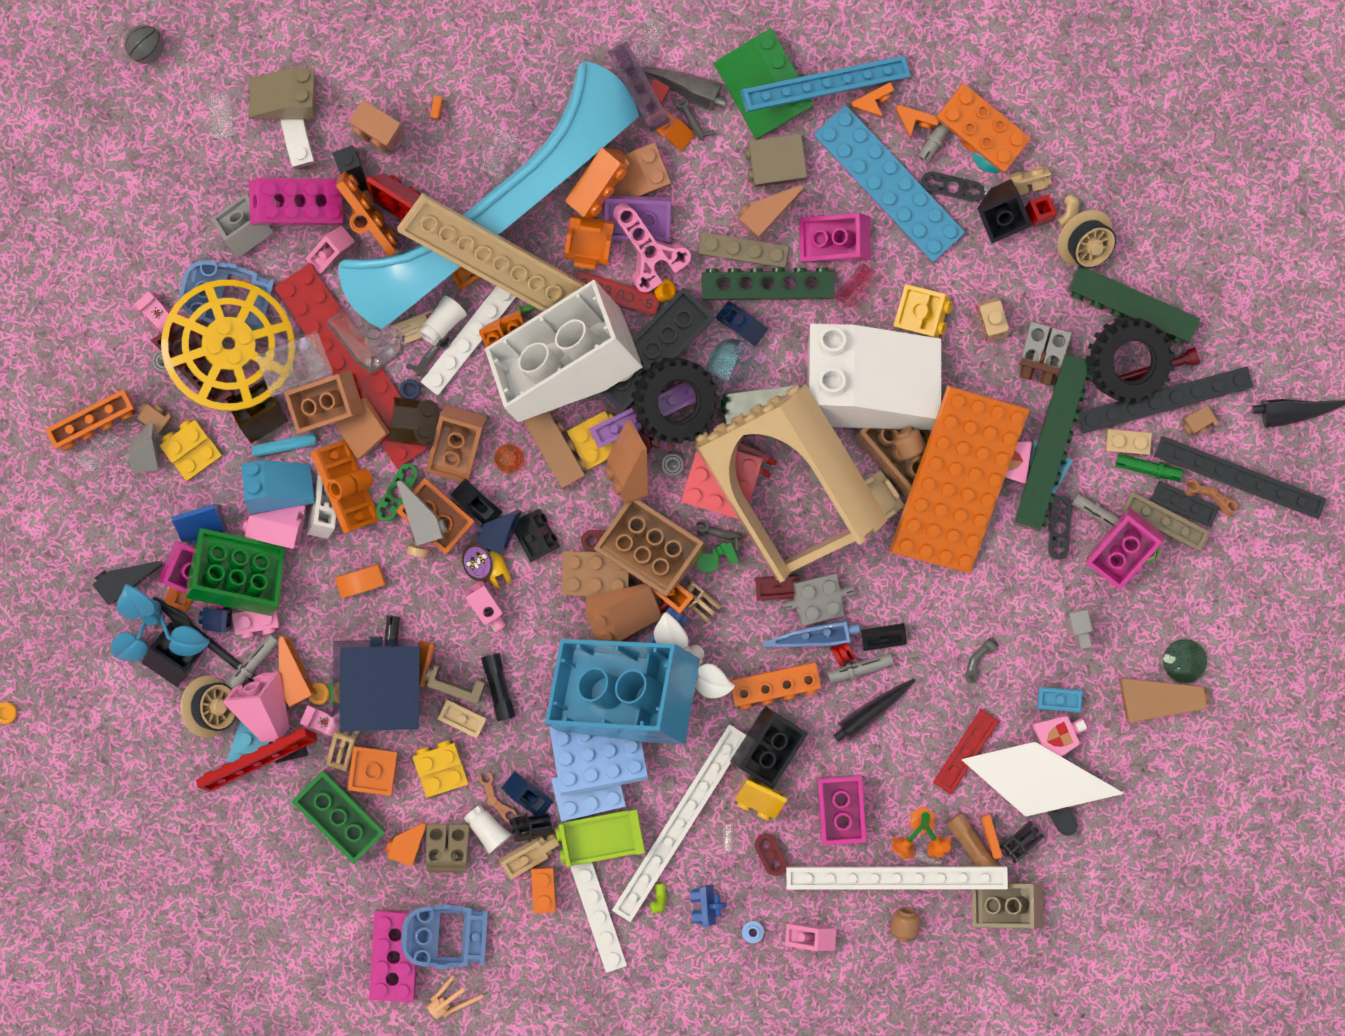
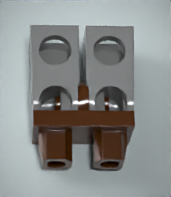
M1029 322L1019 365H1021L1019 377L1031 380L1034 369L1040 370L1042 374L1039 383L1051 386L1055 376L1059 375L1072 333L1056 328L1050 329L1049 326ZM1047 336H1048L1049 338H1048V341H1047V345H1046V348H1044V347H1045L1046 340H1047Z

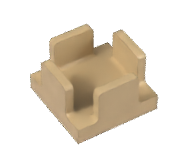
M881 470L865 480L887 519L905 507L899 494Z

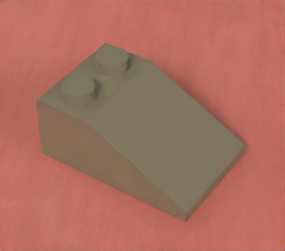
M289 68L251 78L248 118L315 120L317 85L315 69Z
M1008 883V889H972V927L1030 929L1044 927L1043 883Z

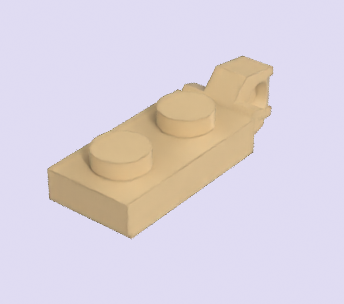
M555 834L544 838L540 836L499 859V862L509 878L513 879L548 859V855L552 853L551 850L559 846L560 843L557 841Z

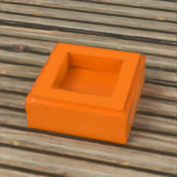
M434 95L430 114L431 120L439 121L441 119L444 103L441 96Z

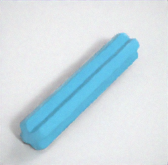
M310 433L252 446V453L254 457H260L316 445L317 440L315 434Z

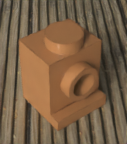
M144 402L138 410L140 415L137 419L145 425L153 423L155 432L162 434L174 416L171 414L165 416L164 413L166 411L157 404L151 406Z
M1208 405L1201 407L1182 419L1184 422L1182 427L1188 436L1196 432L1198 435L1210 429L1209 424L1212 427L1219 424Z

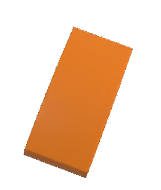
M520 310L484 326L479 330L485 347L490 346L517 329L526 321Z
M380 564L360 568L357 571L335 577L341 598L386 585Z

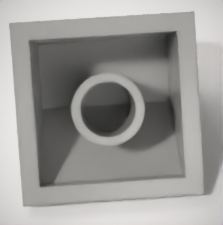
M247 193L211 218L224 241L238 258L274 233L269 225H250V202Z

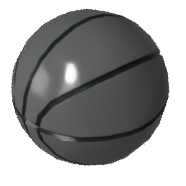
M150 25L134 27L125 39V49L128 56L141 64H148L157 60L164 48V40L161 33Z

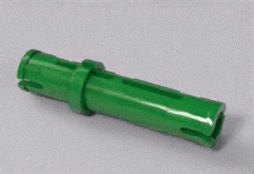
M1120 453L1117 455L1115 467L1155 476V479L1164 478L1180 483L1183 472L1181 468L1167 466L1163 462H1150Z

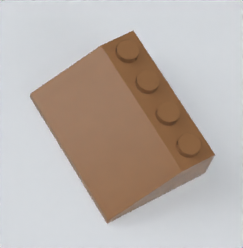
M863 428L854 438L901 493L908 498L922 458L912 462L911 459L904 460L900 457L894 441L897 438L896 434L903 429ZM919 430L927 444L932 430Z
M635 499L625 503L594 547V550L667 598L695 565L704 552L705 545L704 542L643 502Z

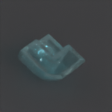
M731 338L718 343L711 352L704 370L710 373L713 378L728 382L744 341Z

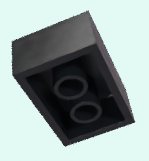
M765 706L730 762L773 789L808 733Z

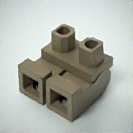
M427 824V872L467 873L470 840L469 825H449L448 847H446L447 825Z

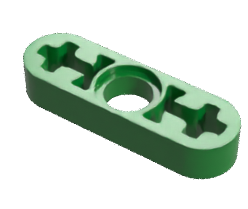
M403 464L397 471L376 509V514L380 520L391 521L397 515L396 510L402 505L403 501L402 498H393L391 490L398 486L396 482L398 478L401 481L403 480L405 474L402 471L404 469L408 470L409 467L413 469L414 477H408L405 483H409L410 488L413 487L418 478V469L414 465ZM388 497L391 501L399 504L397 507L392 505L390 508L392 515H387L384 518L381 508H386L390 503L385 501Z

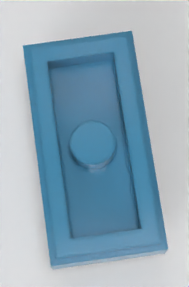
M1038 687L1037 709L1081 712L1083 690Z

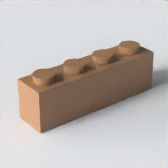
M551 410L523 421L563 489L584 477V471L587 469L581 458L576 460L573 455L576 449L570 439L565 441L562 435L565 430L559 420L554 421L551 416L554 411Z

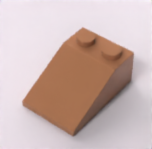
M655 142L625 154L630 165L626 169L627 173L624 178L615 185L612 195L644 197L671 186Z
M798 185L756 201L751 206L747 204L739 212L738 216L740 218L738 223L758 240L802 193L803 187Z
M445 404L439 416L425 472L462 482L465 478L469 481L487 417Z
M631 420L626 421L607 458V468H605L608 481H612L614 492L620 496L623 503L648 496L647 448Z
M647 584L586 596V616L595 639L599 641H621L662 617L654 592Z

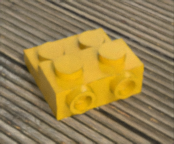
M905 284L893 326L927 337L939 338L946 330L945 315L949 314L952 310L953 303L950 301L951 297L943 293Z
M606 411L566 431L587 470L606 461L616 442L614 441L598 449L588 430L613 417L611 413L607 415Z
M190 419L179 426L181 430L176 434L170 432L161 439L163 443L159 445L186 481H189L223 456L197 420L191 421Z
M446 740L437 743L438 748L429 750V747L416 750L417 755L412 756L426 798L469 784L455 742L450 744V741Z

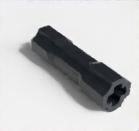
M496 653L481 657L497 721L516 717L506 685L500 654Z

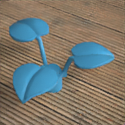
M128 584L124 586L117 601V611L127 619L134 620L140 617L143 621L136 637L130 632H122L113 639L111 644V654L113 657L124 661L143 659L148 651L146 642L140 640L146 624L149 626L156 625L159 621L162 624L166 638L171 641L169 649L177 655L192 656L198 654L208 646L210 639L188 626L177 627L170 635L164 620L165 616L161 615L162 605L160 602L151 600L143 592Z

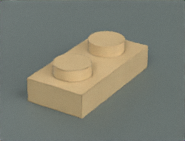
M1107 429L1105 451L1150 455L1152 433Z
M448 699L438 717V720L475 738H478L487 719Z

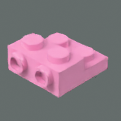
M232 608L235 635L241 634V639L253 637L254 632L261 630L263 634L276 632L275 628L281 627L277 609L271 616Z

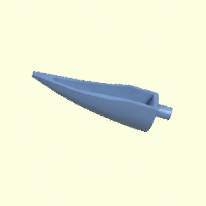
M847 619L829 622L778 636L762 642V647L830 646L851 642L850 634L860 633L859 624L849 626Z

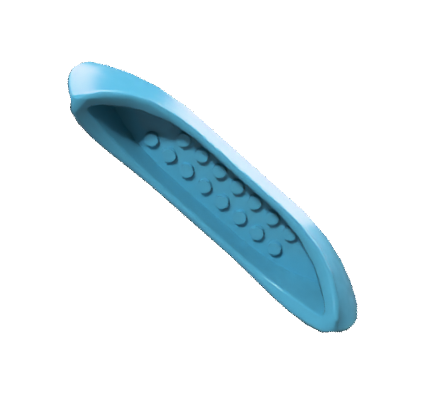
M588 61L580 63L576 69L573 87L565 110L545 143L526 163L466 211L463 216L497 235L503 232L599 152L601 147H605L639 117L635 101L626 85L616 75L602 66ZM419 244L390 256L344 259L339 263L338 273L342 290L352 308L369 323L383 329L460 266Z

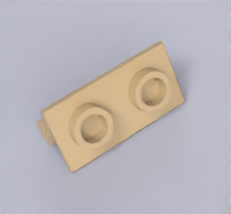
M1042 166L1034 167L1030 172L1023 174L1022 172L1012 173L1008 178L1004 179L1005 182L1012 179L1020 195L1029 193L1027 185L1031 184L1034 192L1048 188V185L1052 184L1050 171L1047 167L1043 168Z

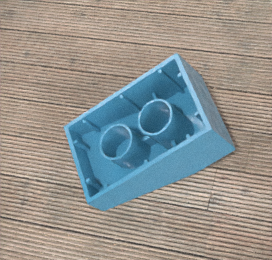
M561 639L545 724L557 731L649 743L685 745L700 658L676 644Z

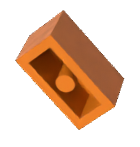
M554 866L532 867L533 914L556 912Z

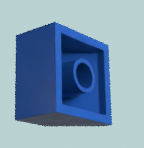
M217 504L171 517L181 542H188V545L196 544L200 528L217 532L227 530L220 506Z

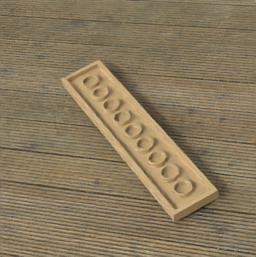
M423 193L397 227L398 232L541 311L547 310L586 285Z

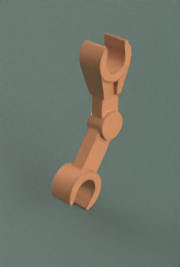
M1189 480L1185 484V486L1193 488H1188L1185 491L1186 495L1194 496L1197 493L1213 498L1226 516H1231L1234 513L1232 510L1235 511L1239 507L1234 500L1220 494L1216 487L1201 486L1196 480Z
M488 772L490 776L489 782H484L480 774L479 782L485 787L488 804L496 808L502 818L509 822L510 819L506 817V812L512 811L517 816L516 810L497 800L492 786V773Z

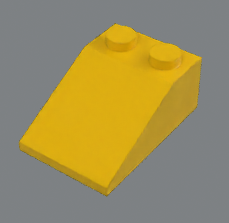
M746 775L736 794L735 801L738 802V807L747 811L752 808L758 811L757 816L769 820L770 817L773 819L777 817L786 803L787 797L786 794Z

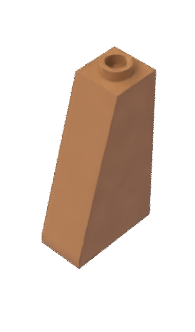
M1119 678L1126 722L1128 723L1207 709V703H1210L1208 691L1204 690L1202 686Z

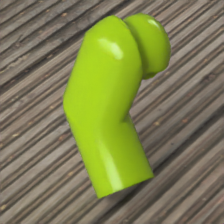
M655 883L656 902L650 903V912L652 914H661L665 910L667 900L666 884Z

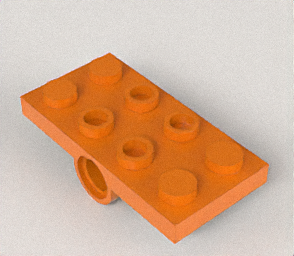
M964 83L959 86L935 117L960 138L959 141L965 148L973 153L980 154L1002 173L1008 169L1031 139Z
M344 171L338 176L336 187L353 208L349 222L351 229L356 233L370 231L387 255H392L396 252L398 244L396 231L392 227L388 228L379 209L375 210L371 205L372 200L366 192L362 193L358 188L359 183L352 174L349 175Z
M345 440L310 452L344 534L380 520L368 491L373 484L372 476L367 469H359L352 450Z

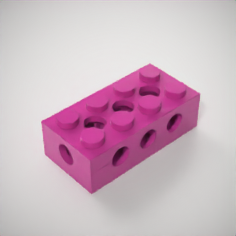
M256 178L250 180V225H337L343 223L342 194L336 187L337 179ZM273 198H275L277 205L274 204Z
M376 909L374 911L369 1000L412 1003L415 1000L417 965L411 963L404 956L401 948V938L395 939L390 933L391 929L396 928L402 934L403 922L410 911ZM390 951H397L400 954V959L397 961L392 960L389 956ZM396 973L399 981L391 982L388 979V974Z

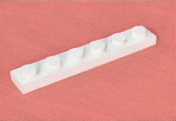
M496 286L456 336L449 348L445 350L422 379L421 383L436 395H439L482 341L479 330L499 319L515 300L516 296Z
M593 863L571 866L570 868L606 973L627 966Z

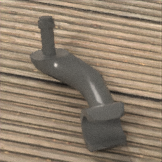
M685 98L686 104L680 106L676 99L677 110L684 113L699 140L704 141V136L716 134L715 130L702 132L698 120L689 108L688 98Z
M446 338L443 344H440L441 340H439L436 345H433L426 352L417 367L408 363L406 368L415 370L416 376L422 375L440 349L445 350L449 348L450 340Z
M703 519L696 523V525H703L705 527L704 530L697 531L698 535L707 533L722 539L735 540V551H740L739 540L743 539L740 533L710 527L708 522Z
M988 638L970 657L965 675L968 683H974L978 680V663L981 657L987 652L992 654L998 647V643L993 638Z

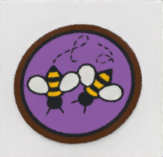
M470 544L464 549L462 565L466 574L476 581L488 579L493 570V561L488 550L478 544Z

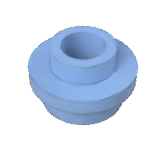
M749 921L743 926L742 936L747 942L757 943L763 938L764 929L759 922ZM750 929H756L757 934L755 936H750Z

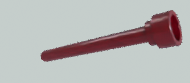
M1196 348L1187 349L1183 356L1172 359V365L1177 367L1186 364V366L1191 365L1192 367L1200 364ZM1149 366L1119 375V377L1125 381L1139 379L1147 373Z

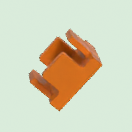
M571 214L564 258L574 259L575 267L593 270L596 269L597 264L608 265L615 222Z
M353 746L347 790L392 796L398 752L368 746Z

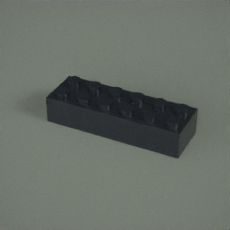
M683 287L632 339L643 367L636 371L628 380L618 382L601 393L621 413L624 412L635 401L631 396L632 392H636L637 385H635V381H640L643 376L641 372L644 369L648 370L651 368V363L654 361L660 362L662 358L678 357L715 318Z

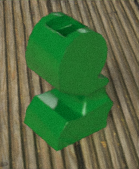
M722 542L712 549V554L703 553L697 560V567L702 572L715 571L718 568L720 555H726L728 562L739 563L732 543Z

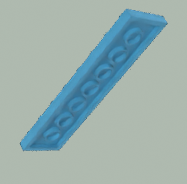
M846 104L813 134L932 263L965 233Z

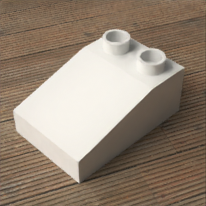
M592 280L485 348L503 406L518 422L603 392L618 382L628 380L636 371L643 367L621 308L595 280Z
M810 324L807 386L832 427L905 429L911 427L917 430H932L941 405V339L859 325Z

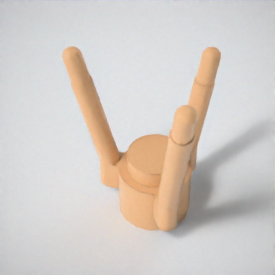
M452 975L440 990L430 998L431 1003L427 1005V1008L435 1019H439L441 1016L445 1018L449 1014L483 999L484 995L481 994L450 1008L449 1003L465 992V989L462 988L448 999L444 997L439 998L455 979V975Z

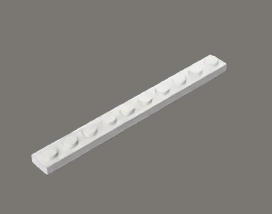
M730 724L727 726L612 911L629 922L632 921L731 764L730 760L746 737V734Z
M1007 866L786 867L787 890L1008 889Z

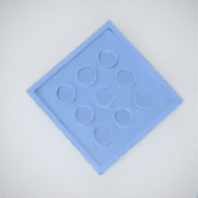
M549 727L561 796L648 780L642 742L563 732Z

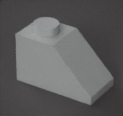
M149 423L130 441V448L126 451V463L131 465L132 472L158 471L160 454L153 423Z

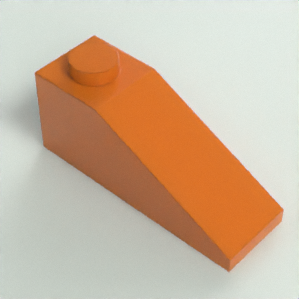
M289 636L280 637L279 673L281 675L285 704L292 707L317 695V692L313 688V684Z

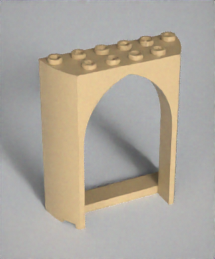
M806 384L801 387L795 385L786 391V395L780 397L778 394L769 399L768 404L764 406L758 404L749 410L750 413L745 416L741 413L732 418L731 423L726 425L723 422L717 425L713 432L709 434L704 432L703 435L700 434L695 438V448L772 574L780 583L785 581L790 572L854 541L858 545L866 541L867 535L877 532L888 520ZM760 434L776 438L788 444L802 455L813 469L848 529L783 561L747 502L738 483L735 459L737 448L743 435Z

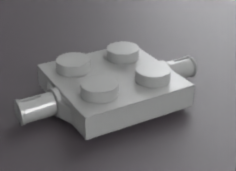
M835 572L793 582L794 600L781 603L783 612L796 609L799 614L800 624L805 626L844 616L843 597L855 595V591H853L855 589L853 586L841 589L837 573Z

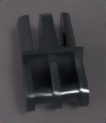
M525 813V816L514 817L509 820L510 825L513 826L511 831L515 833L513 837L515 842L526 840L531 842V838L554 834L549 813L528 816Z
M1031 820L1000 846L1001 849L1004 848L1007 852V856H1011L1014 864L1028 854V851L1045 837L1041 833L1028 845L1024 846L1039 832V829L1034 827L1020 840L1018 839L1033 825ZM1015 840L1017 844L1011 848L1009 843ZM1021 847L1023 852L1018 855L1015 851Z

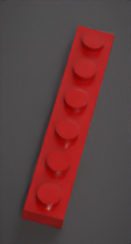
M298 728L288 736L277 738L276 742L270 745L260 746L257 751L251 754H244L234 762L225 763L215 771L206 772L203 777L196 779L197 787L208 792L214 791L318 741L317 734L306 728Z

